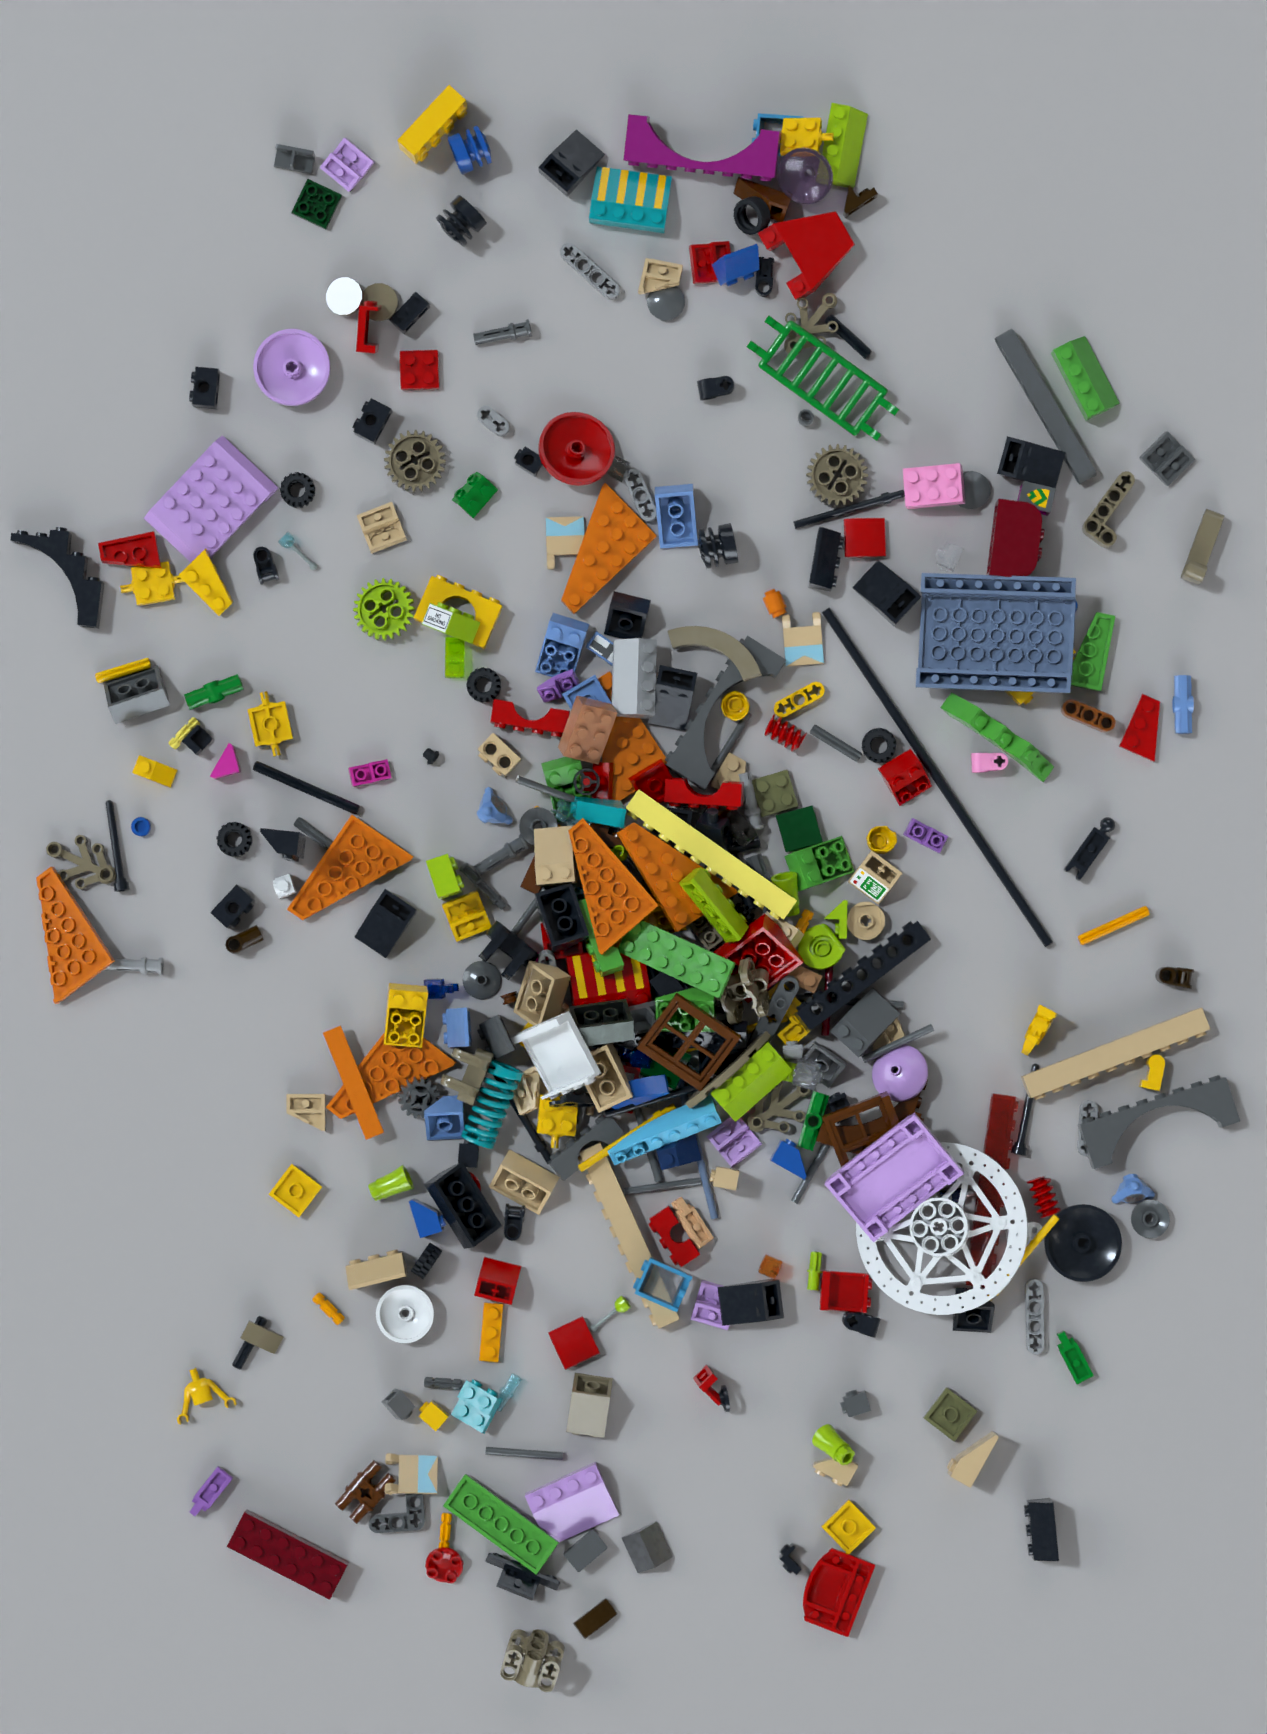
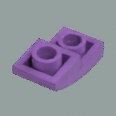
M573 669L548 679L537 687V691L545 703L562 698V692L570 690L580 684Z
M911 818L903 834L937 853L941 852L948 838L947 835L914 818Z

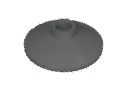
M535 807L529 809L520 819V834L529 844L534 845V829L536 824H541L542 828L557 827L555 816L545 808Z
M474 962L466 968L463 974L464 989L470 996L476 999L492 997L498 991L501 984V976L498 969L489 962ZM480 976H483L485 978V982L483 984H480L478 982V978Z
M1144 1200L1138 1203L1132 1211V1227L1142 1237H1159L1169 1226L1170 1217L1168 1210L1162 1203L1156 1200ZM1148 1215L1153 1217L1151 1222L1146 1221Z

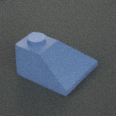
M458 1095L443 1096L424 1111L427 1140L464 1139L461 1137L463 1130H465L464 1103L457 1100Z

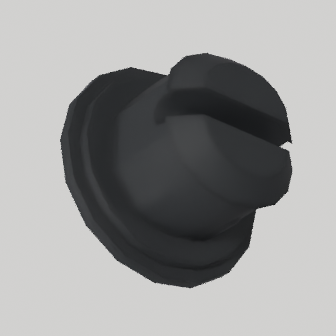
M430 748L424 751L423 757L428 760V765L436 761L439 757V751L434 752Z

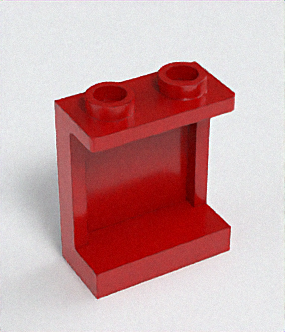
M364 301V304L359 305L356 352L377 353L379 350V344L368 343L370 310L379 311L382 306L377 305V301Z
M822 1270L819 1309L867 1313V1309L871 1307V1297H868V1290H872V1278H869L868 1273Z

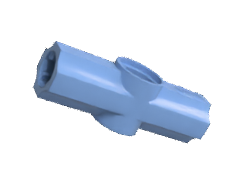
M1191 675L1174 676L1172 710L1175 713V734L1192 733L1194 699L1191 696Z

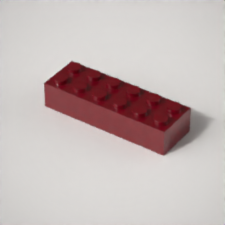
M247 1509L243 1513L227 1545L228 1548L329 1600L349 1564L348 1561Z

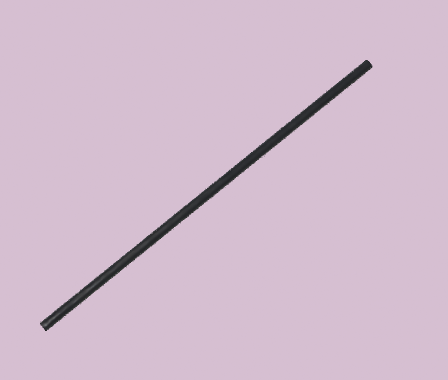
M830 607L823 611V616L1045 947L1051 944L1053 941Z

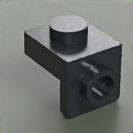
M837 1092L829 1097L830 1100H828L827 1105L831 1113L850 1105L846 1098V1093L840 1094V1092ZM851 1116V1117H848V1118L843 1119V1120H841V1121H838L837 1124H839V1123H841V1122H843V1121H845V1120H848V1119H850V1118H852V1117H854V1116Z
M793 1543L790 1545L786 1544L779 1551L781 1553L779 1558L784 1563L782 1566L788 1573L794 1572L797 1575L802 1570L801 1566L789 1556L796 1546Z

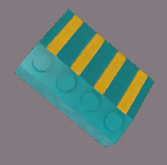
M597 166L589 223L665 233L672 176Z

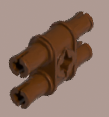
M375 1460L363 1472L357 1473V1477L349 1486H346V1491L335 1502V1505L343 1511L353 1499L359 1500L360 1504L349 1516L356 1524L368 1512L373 1511V1508L382 1498L386 1497L385 1484L396 1481L390 1473H387L377 1485L372 1484L371 1479L382 1468ZM361 1488H369L370 1495L368 1496L367 1494H365L363 1496Z

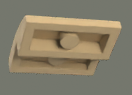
M392 502L356 515L371 554L407 540Z

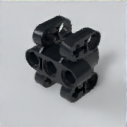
M496 920L486 932L491 941L479 955L483 962H487L497 948H499L513 960L501 974L502 977L509 980L521 965L527 968L528 962L536 961L539 954Z

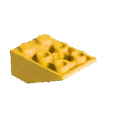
M389 983L384 1045L422 1048L428 998L427 986Z

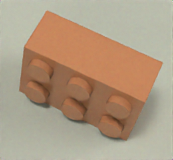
M576 696L558 745L562 755L599 765L617 716V711L613 705Z

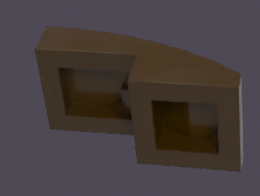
M605 1598L573 1624L582 1637L586 1639L616 1616L617 1612Z

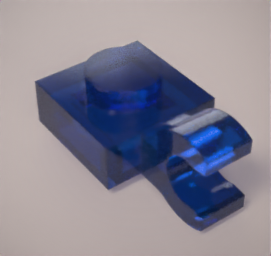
M444 979L424 980V986H427L428 989L427 999L446 998L445 993L459 991L458 983L444 984Z
M623 1047L619 1048L618 1055L621 1056V1061H630L631 1067L650 1069L652 1058L638 1050L637 1047H634L633 1051Z

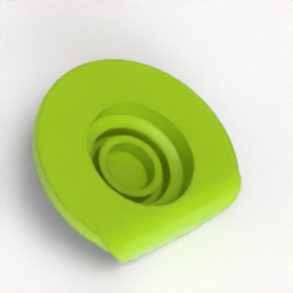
M826 924L809 928L798 944V953L804 960L803 963L813 969L832 967L842 958L846 950Z

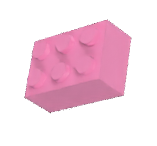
M960 463L903 469L905 506L907 509L965 504L963 468Z

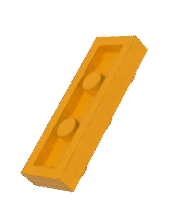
M484 1302L479 1361L499 1362L503 1304Z

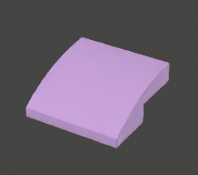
M343 138L320 168L350 192L375 161L349 139Z
M729 1117L706 1136L732 1168L762 1144L741 1118L735 1122Z
M705 1280L701 1281L691 1320L728 1330L729 1325L722 1326L717 1288L723 1285Z

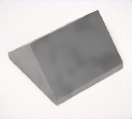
M814 1041L799 1062L798 1067L829 1088L847 1063Z
M657 1521L621 1537L637 1573L656 1568L673 1557Z

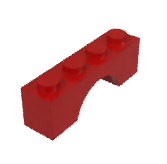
M494 699L490 722L496 728L505 729L506 726H512L515 731L524 732V729H531L534 734L543 735V732H550L551 736L561 738L570 711L550 708L544 717L538 720H527L516 712L513 702Z
M668 777L665 779L664 802H669V806H681V803H686L688 807H700V804L707 805V808L718 809L719 806H726V809L738 810V807L743 805L744 782L724 781L716 793L702 795L690 787L687 778Z

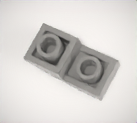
M787 1041L786 1045L782 1046V1058L784 1061L802 1059V1044H798V1041Z

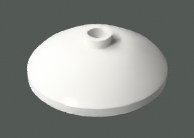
M399 1285L389 1289L380 1298L376 1308V1320L380 1330L386 1337L398 1343H411L421 1339L431 1328L434 1319V1309L430 1298L424 1291L411 1285ZM405 1309L409 1311V1316L407 1317L402 1314V1311Z

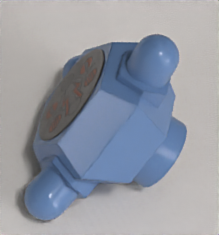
M487 787L477 811L478 818L483 823L511 824L513 819L507 815V807L500 797L493 794V789Z
M1128 1174L1123 1177V1182L1120 1183L1116 1194L1112 1196L1111 1200L1114 1204L1120 1201L1135 1203L1141 1202L1145 1198L1152 1199L1155 1193L1143 1180L1138 1178L1137 1174Z

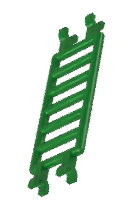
M768 315L764 322L780 333L768 351H765L753 341H750L747 345V348L762 358L758 364L759 368L852 435L856 436L863 430L877 441L881 433L866 424L876 408L881 405L894 416L899 411V408L884 399L888 393L887 388L794 321L790 320L783 326ZM793 330L801 337L776 371L768 365V362L790 331ZM808 341L817 348L795 379L790 381L783 374ZM822 352H824L832 360L807 393L798 386ZM839 363L847 371L824 404H822L814 397ZM856 375L863 382L841 413L837 415L829 408L852 376ZM870 385L878 391V394L856 425L853 426L845 419Z

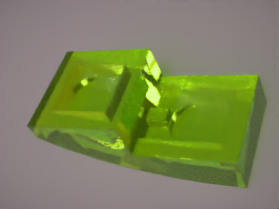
M446 637L445 678H464L465 641L455 637Z

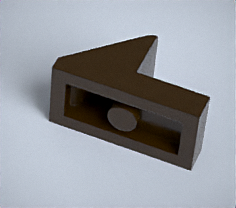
M849 185L843 216L846 218L877 198L878 193L873 187L870 190L866 188L857 197Z

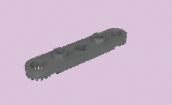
M788 975L782 978L770 999L768 1015L760 1017L747 1042V1047L765 1031L771 1035L767 1041L770 1043L799 990V981L796 977ZM787 981H792L795 987L791 990H786L784 984ZM774 1014L776 1021L768 1022L767 1016Z

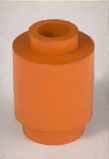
M775 589L764 593L765 597L762 599L769 615H772L773 619L787 613V606L780 591L776 592Z

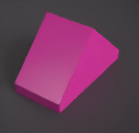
M228 743L210 775L214 779L241 772L235 748L230 743Z

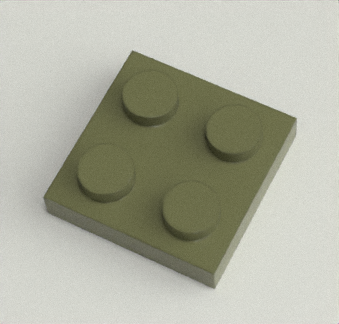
M787 770L752 780L758 807L761 809V817L798 807Z
M946 1387L923 1418L955 1442L977 1413V1410Z

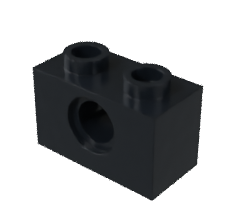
M195 367V372L191 374V383H194L193 391L190 390L189 402H192L193 407L217 410L220 381L219 369ZM202 384L209 385V389L206 392H200L199 388Z
M371 398L369 402L366 401L361 410L363 414L360 419L357 418L352 428L356 436L375 445L393 411L388 406ZM368 417H375L376 423L368 425L366 423Z
M236 884L210 913L226 928H235L241 921L239 917L244 912L248 914L253 909V902L255 900ZM236 902L239 905V910L236 913H231L229 906Z

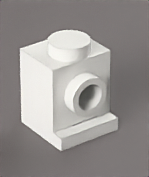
M291 874L273 880V887L279 899L297 893Z

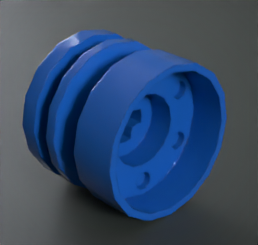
M477 125L473 127L475 136H472L469 129H466L467 139L463 140L459 133L447 137L462 175L473 171L472 162L475 160L480 167H483L482 157H484L487 164L492 163L490 147L485 135Z

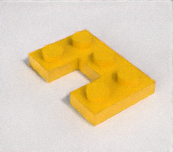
M780 981L768 991L770 999ZM796 996L785 1014L791 1022L777 1033L785 1044L787 1041L799 1042L809 1033L794 1015L798 1011L796 1007L801 1004Z

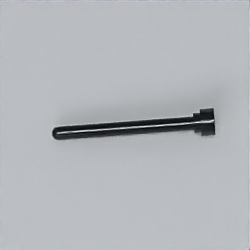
M107 800L105 805L116 880L113 884L114 892L130 890L129 882L126 881L123 874L114 806L111 800Z
M1033 1064L1031 1072L1038 1070L1039 1065ZM1027 1092L1017 1142L1011 1148V1153L1026 1156L1027 1152L1024 1142L1033 1098H1029Z

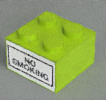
M438 602V605L429 604L422 625L468 643H473L480 622L473 620V615L466 612L461 615L463 611L450 607L448 610L449 606Z

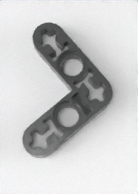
M405 1493L407 1512L374 1515L369 1521L370 1530L374 1533L420 1530L425 1524L423 1494ZM417 1496L420 1499L418 1507L410 1505L409 1500L411 1497ZM421 1509V1513L418 1512L417 1516L422 1522L415 1526L414 1523H411V1520L414 1519V1512L410 1514V1510L417 1511ZM395 1517L401 1518L403 1522L399 1528L393 1527L391 1523ZM385 1518H389L388 1526L390 1529H386V1525H381L380 1529H377L372 1524L376 1519H379V1522H386Z

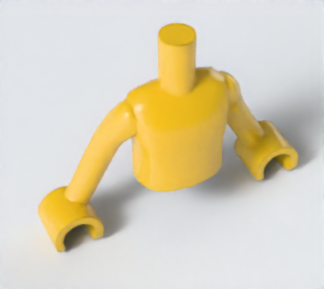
M197 1368L191 1369L189 1372L192 1381L184 1389L182 1414L177 1417V1422L181 1425V1416H185L186 1421L189 1422L190 1395L194 1406L213 1400L210 1387L225 1401L226 1408H229L228 1400H233L235 1406L237 1400L234 1397H228L212 1380L200 1378Z

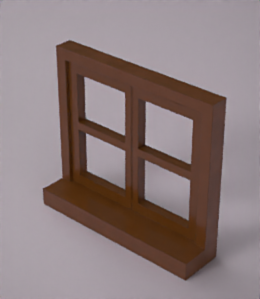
M676 993L646 1035L642 1036L638 1041L637 1049L701 1091L739 1041L741 1035L679 993ZM678 1008L699 1020V1023L688 1037L667 1023ZM705 1026H708L726 1039L715 1055L694 1041ZM664 1027L685 1040L674 1056L653 1043ZM691 1045L711 1058L701 1074L679 1061Z
M887 1091L822 1116L841 1167L849 1162L846 1152L864 1145L870 1146L871 1142L879 1139L899 1123ZM879 1106L887 1128L867 1136L859 1113ZM855 1115L863 1138L843 1145L835 1123Z

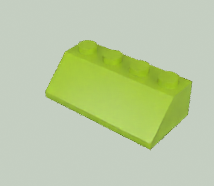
M831 103L826 133L833 132L834 140L824 141L817 182L849 188L850 185L854 189L867 123V113L848 105Z
M702 867L695 868L679 882L680 886L726 943L739 941L749 928L746 924L747 920L742 914L737 913L734 909V903L730 899H726L722 894V888L718 884H714L710 879V873L706 869H702Z
M767 1042L737 1072L717 1089L715 1088L711 1091L710 1094L736 1122L793 1070Z

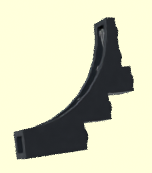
M56 527V530H50L49 537H47L46 533L37 532L35 536L28 535L27 531L17 530V533H11L10 541L39 550L56 562L67 576L74 591L78 609L77 625L99 629L104 583L97 577H88V580H86L88 558L83 556L84 553L72 552V555H70L72 534L67 531V528Z

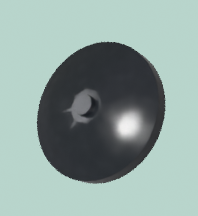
M1088 1204L1072 1205L1057 1213L1056 1215L1060 1218L1059 1221L1044 1237L1045 1253L1051 1266L1062 1276L1078 1282L1094 1281L1108 1274L1118 1262L1122 1250V1237L1115 1220L1104 1210Z

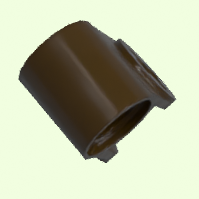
M1161 967L1156 971L1155 977L1161 984L1192 989L1190 983L1194 969ZM1164 970H1167L1170 974L1167 981H1164L1161 977Z

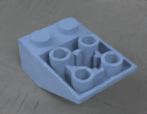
M553 613L548 624L535 672L550 677L571 669L575 673L590 624Z

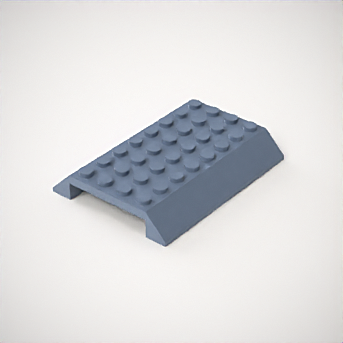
M921 574L922 601L916 688L1049 693L1071 692L1076 578Z

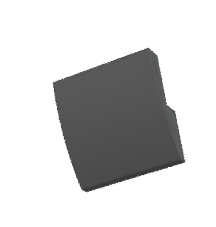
M1168 431L1160 436L1139 457L1166 486H1169L1195 460L1185 447L1181 446Z

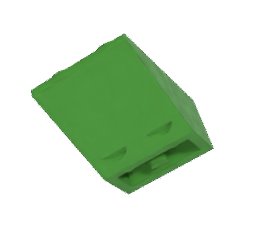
M562 757L541 763L547 786L576 797L590 798V795L578 793L573 785L575 774L582 769L580 760ZM580 774L577 776L576 785L578 789H580ZM550 795L557 823L574 819L573 813H570L571 803Z
M842 836L784 856L789 871L797 873L798 892L855 872Z
M695 987L655 998L656 1020L676 993H679L716 1018L715 996ZM678 1008L667 1023L680 1032H692L699 1023V1020ZM705 1026L701 1032L715 1031H713L708 1026ZM665 1027L661 1030L663 1032H671Z

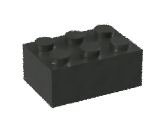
M626 999L569 1006V1012L587 1047L634 1040L633 1018Z

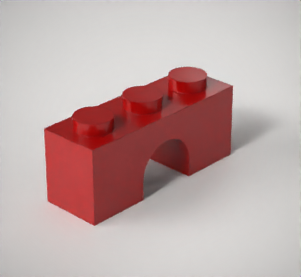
M669 1206L649 1218L651 1221L648 1224L654 1234L656 1232L659 1233L661 1236L659 1242L664 1249L668 1248L672 1255L669 1257L675 1266L679 1264L680 1267H683L700 1255L690 1238L683 1242H675L671 1238L670 1230L679 1221Z

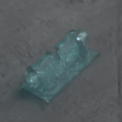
M559 800L556 805L558 807L557 810H550L556 814L554 816L556 819L563 823L566 821L572 827L580 821L576 820L573 814L570 813L571 804L567 801Z

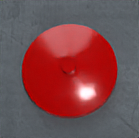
M567 412L554 417L544 427L539 438L538 452L543 466L554 478L569 485L582 486L598 481L607 473L614 459L615 445L610 431L600 420L586 413Z

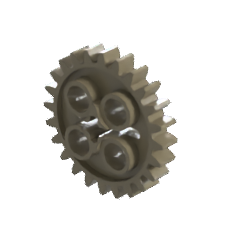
M407 430V436L405 437L400 433V440L394 437L395 444H388L391 451H385L389 457L384 458V461L389 463L384 466L385 469L391 470L387 473L388 477L394 476L392 483L399 481L398 488L405 485V491L412 487L413 492L416 491V487H419L421 492H423V486L430 489V482L436 485L435 477L442 478L438 472L445 471L441 465L446 464V461L441 459L445 456V453L439 452L443 448L442 445L436 446L438 440L431 441L432 434L426 438L425 431L418 435L417 430L414 431V435H411L409 430ZM422 444L424 450L417 453L414 451V446ZM399 453H406L407 459L401 462L397 460V456ZM426 453H430L429 456L421 458ZM415 457L416 459H419L418 464L415 465L414 463H411V458ZM429 460L433 462V466L431 469H424L423 463ZM409 464L404 469L400 470L401 466ZM410 469L416 471V475L413 478L406 477V472Z
M839 444L836 445L835 449L829 445L828 451L821 448L822 454L816 452L815 456L817 459H810V462L814 465L807 466V469L812 471L806 473V476L811 478L807 481V484H813L810 492L816 490L814 497L822 496L821 503L827 499L828 506L832 501L835 502L836 507L839 501L845 506L847 499L853 503L852 496L859 498L857 491L864 492L861 485H867V482L863 480V478L868 477V474L863 473V471L867 470V466L861 465L865 460H858L860 453L853 455L854 448L850 449L849 452L846 451L847 445H844L843 449H840ZM829 459H838L839 465L832 467L829 464ZM843 461H846L847 463L840 474L842 478L838 477L831 490H828V486L834 478L833 473H837ZM846 468H853L855 475L847 476L845 473ZM826 474L829 477V481L822 483L819 480V476ZM843 484L846 491L839 493L836 491L835 486Z

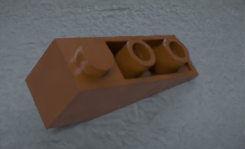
M738 177L733 192L741 200L751 196L760 197L769 207L770 218L779 222L784 221L792 199L790 194Z

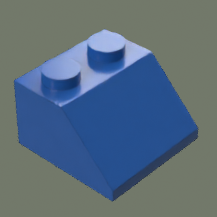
M757 244L724 255L712 264L720 286L724 284L731 286L738 283L740 278L748 280L755 276L754 273L759 270V249Z
M787 1138L785 1142L780 1140L770 1161L805 1180L806 1173L799 1150L795 1148L797 1144Z
M415 1198L409 1201L420 1238L444 1230L446 1221L443 1214L440 1215L438 1210Z

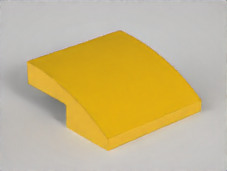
M477 890L442 904L456 942L488 930L491 927Z

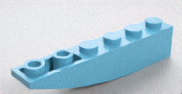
M707 1096L693 1108L689 1109L687 1105L674 1109L625 1137L608 1150L614 1166L721 1124L722 1122L712 1096Z

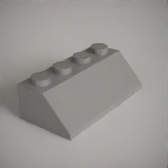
M643 638L613 640L611 704L617 711V716L641 719L655 716L657 640Z

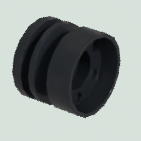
M458 195L450 203L454 212L451 213L444 209L443 213L447 219L439 214L436 220L441 225L442 230L453 241L458 242L464 247L467 241L463 235L471 240L473 237L469 229L471 228L479 232L487 222L466 199Z
M731 523L719 525L718 535H714L712 528L709 527L708 537L705 536L704 529H699V551L706 569L711 568L710 559H714L715 566L719 567L720 557H723L726 565L738 563V554Z

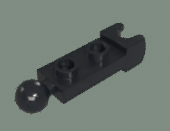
M1103 818L1100 822L1101 828L1097 829L1094 827L1063 869L1067 872L1072 867L1077 868L1076 880L1080 881L1110 839L1106 833L1111 832L1115 828V822L1112 818Z

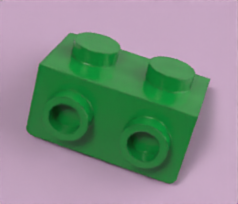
M475 472L468 477L467 483L455 492L452 501L460 506L470 517L474 518L498 489L482 474Z

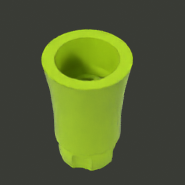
M787 871L773 875L771 877L772 883L797 900L786 917L799 914L800 901L797 873Z
M404 1165L368 1185L375 1201L414 1189L410 1174Z
M823 1425L815 1432L812 1439V1444L825 1452L841 1465H848L853 1460L855 1452L840 1437L832 1425Z

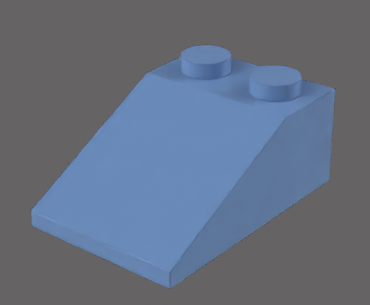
M693 484L655 487L660 549L698 545Z
M470 1008L446 1009V1013L442 1014L443 1025H447V1032H444V1044H448V1048L472 1046Z

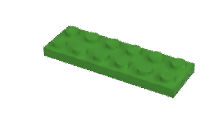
M644 920L622 938L618 948L619 953L717 998H721L736 964L725 957Z
M467 1474L463 1476L443 1505V1507L536 1575L559 1544V1541Z

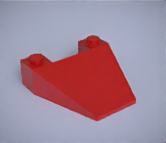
M836 211L773 223L758 233L766 249L769 251H773L785 243L802 273L786 282L795 300L802 297L805 298L815 292L855 245Z

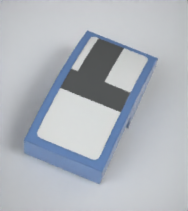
M595 632L585 647L613 666V642L600 633Z

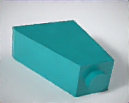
M575 796L574 802H571L570 813H573V817L576 820L584 818L587 822L624 828L626 808L620 800Z

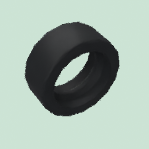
M751 196L740 200L736 204L733 217L739 230L745 234L752 235L768 227L771 214L764 200L760 197ZM747 205L752 206L757 213V226L751 224L747 218Z

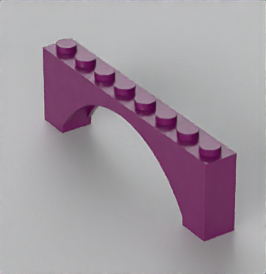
M628 114L623 161H628V165L639 166L640 163H647V167L650 168L666 165L668 170H677V167H684L685 172L696 173V169H701L703 174L711 175L718 171L722 172V176L733 177L734 173L741 174V178L752 179V176H760V180L771 181V178H776L782 133L780 131L761 129L760 135L739 153L719 161L701 162L686 158L668 147L654 131L649 122V116Z

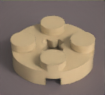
M872 902L856 904L847 915L848 930L854 937L861 940H871L877 937L885 926L883 911ZM864 915H867V918L871 919V922L868 923L867 927H865L863 923H860V920L863 919Z

